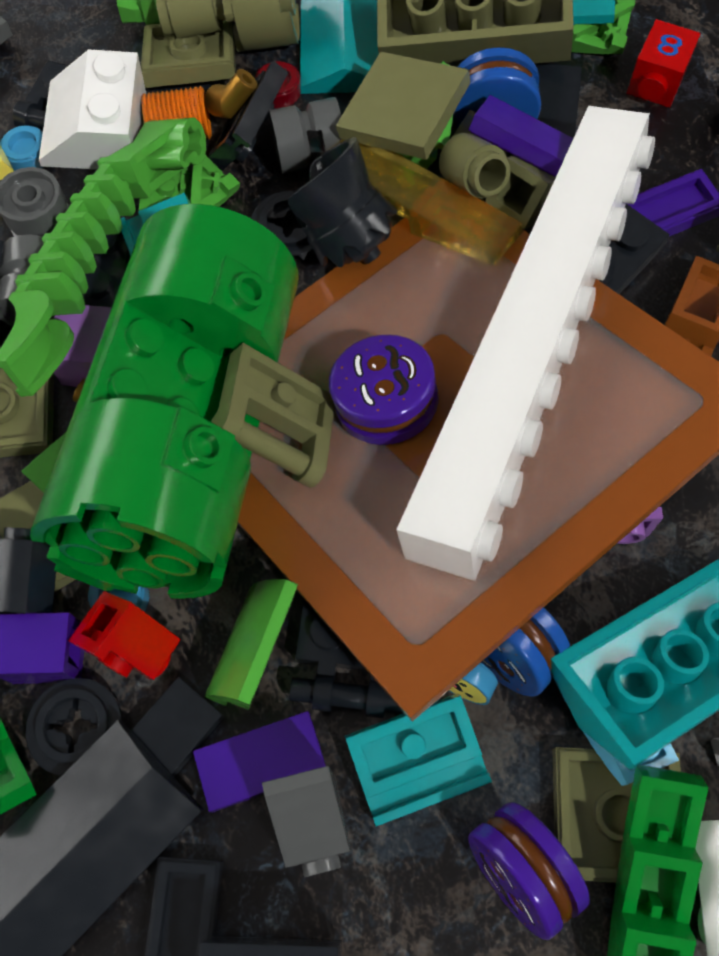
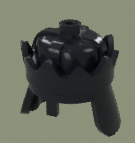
M352 137L316 158L310 165V181L297 189L288 200L291 211L303 227V231L308 237L307 241L313 248L322 267L328 264V258L338 267L353 262L359 263L363 261L364 264H369L381 254L377 246L388 239L392 230V223L388 216L392 217L397 214L395 207L382 195L378 187H374L371 183L356 137Z

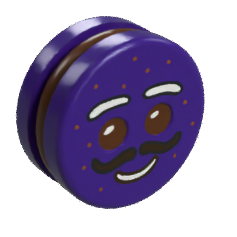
M376 335L362 339L341 353L333 364L329 375V391L339 421L350 435L360 441L376 445H389L406 441L420 433L431 422L436 413L439 395L433 362L427 351L409 338L398 335Z
M508 802L497 810L494 817L490 818L487 823H481L470 832L468 837L469 846L481 871L508 909L535 936L543 940L552 939L563 929V924L567 923L571 917H577L588 907L590 902L589 891L576 864L554 834L524 806L515 802Z

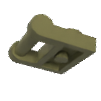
M242 343L230 353L219 408L211 423L236 435L235 440L243 448L290 471L294 481L308 488H313L321 481L326 472L335 405L328 391L247 344ZM248 414L302 443V450L300 451L245 422V415Z

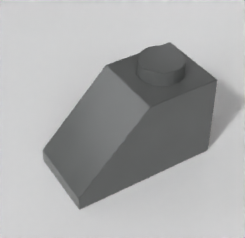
M326 766L263 782L265 800L285 867L302 865L304 878L341 868L339 854L351 852L352 849L336 777L330 767Z

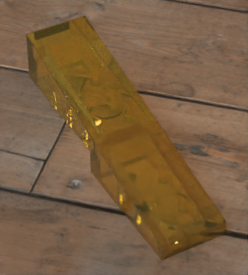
M359 143L371 183L374 187H378L382 195L395 207L397 215L408 219L411 234L494 266L523 233L522 222L472 196L400 154Z

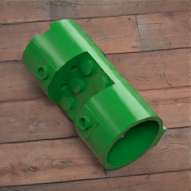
M182 204L154 213L145 221L140 229L30 530L31 541L46 542L50 545L47 558L56 564L54 571L106 592L118 589L137 594L139 586L145 588L169 587L168 595L173 599L206 596L214 593L222 586L251 472L250 458L252 452L243 448L235 440L236 435L211 423L219 408L230 353L242 343H245L272 360L279 361L299 279L296 262L288 248L273 232L257 221L222 207L205 204ZM248 414L245 415L244 421L258 428L260 421Z

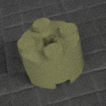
M222 0L226 21H235L236 23L233 25V33L238 52L291 46V44H298V41H301L299 4H296L295 0Z

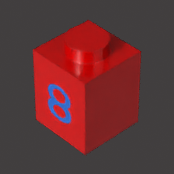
M656 19L638 56L626 94L671 108L701 33Z

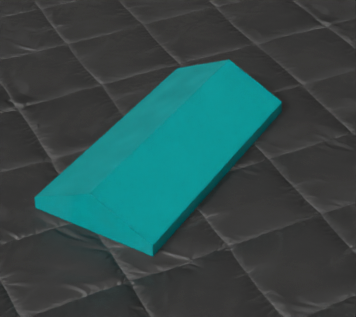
M301 0V94L356 92L379 55L377 43V0Z
M719 559L565 649L561 654L559 653L551 658V672L578 727L629 770H632L719 711Z

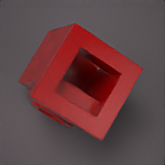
M103 591L68 641L97 657L99 662L124 678H127L131 671L135 670L147 679L154 680L167 668L171 654L181 639L132 602Z

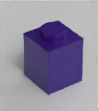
M69 612L0 614V679L12 684L58 683L67 679L82 678L84 650L68 641L81 621Z

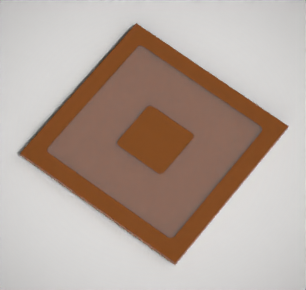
M453 184L395 224L388 239L377 246L381 254L369 264H364L363 261H360L359 263L353 262L342 267L337 266L295 296L278 361L279 364L330 393L329 375L331 368L341 353L348 347L362 339L376 335H398L409 338L427 351L434 365L439 400L433 419L420 433L406 441L389 445H376L360 441L350 435L341 425L334 408L327 468L321 481L315 487L308 488L294 481L290 471L252 452L250 458L251 472L238 520L239 526L287 580L298 584L297 592L412 722L719 455V361L596 279L593 285L596 288V295L588 321L579 320L576 330H579V340L571 364L562 363L558 372L561 375V387L556 404L552 410L544 408L539 421L543 423V431L538 450L533 458L525 456L519 471L523 472V483L517 503L514 508L505 506L498 524H502L503 531L501 542L493 561L483 560L476 580L473 581L405 559L396 529L530 236L529 233ZM261 421L259 422L258 428L300 451L302 450V443Z

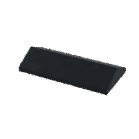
M117 720L0 837V956H63L204 810L121 720Z

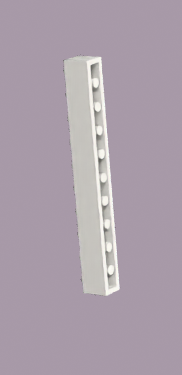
M588 106L396 529L406 560L475 581L483 560L492 562L495 558L503 531L502 524H498L504 507L514 508L517 503L523 483V472L519 471L525 456L533 458L538 450L543 431V423L539 421L544 408L552 410L556 404L561 387V375L558 372L562 363L571 364L579 340V330H576L579 320L588 321L596 295V288L593 287L596 279L604 280L607 275L612 254V248L609 247L611 240L620 241L627 217V209L624 207L626 203L634 204L637 199L641 183L640 168L648 169L655 147V137L647 136L650 113Z

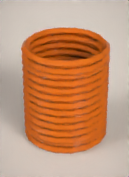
M195 86L194 88L190 87L184 90L182 88L175 91L171 89L170 92L168 90L166 92L161 91V93L157 91L156 94L154 92L143 93L141 105L144 124L149 120L196 118L201 123L206 138L210 140L212 130L209 111L205 103L206 94L202 86L199 88Z

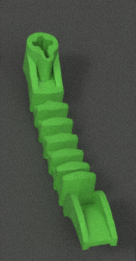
M196 118L149 120L143 125L132 143L108 157H100L97 162L99 168L93 175L85 177V186L81 192L72 194L70 198L72 204L65 213L57 215V225L53 231L45 233L42 237L44 244L39 252L30 255L28 259L30 263L29 268L24 275L17 276L15 280L17 289L8 298L15 307L16 317L10 334L0 348V368L5 371L17 386L16 392L20 397L33 396L48 381L72 347L74 333L68 324L62 320H50V318L55 315L83 314L85 302L82 294H86L89 288L85 274L94 273L97 268L94 254H106L109 248L106 235L120 234L122 230L120 216L134 215L136 211L134 198H149L153 191L189 165H198L203 161L206 154V136L201 123Z

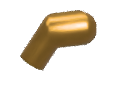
M239 69L227 85H212L205 95L208 111L213 116L232 119L257 88V81L248 71Z

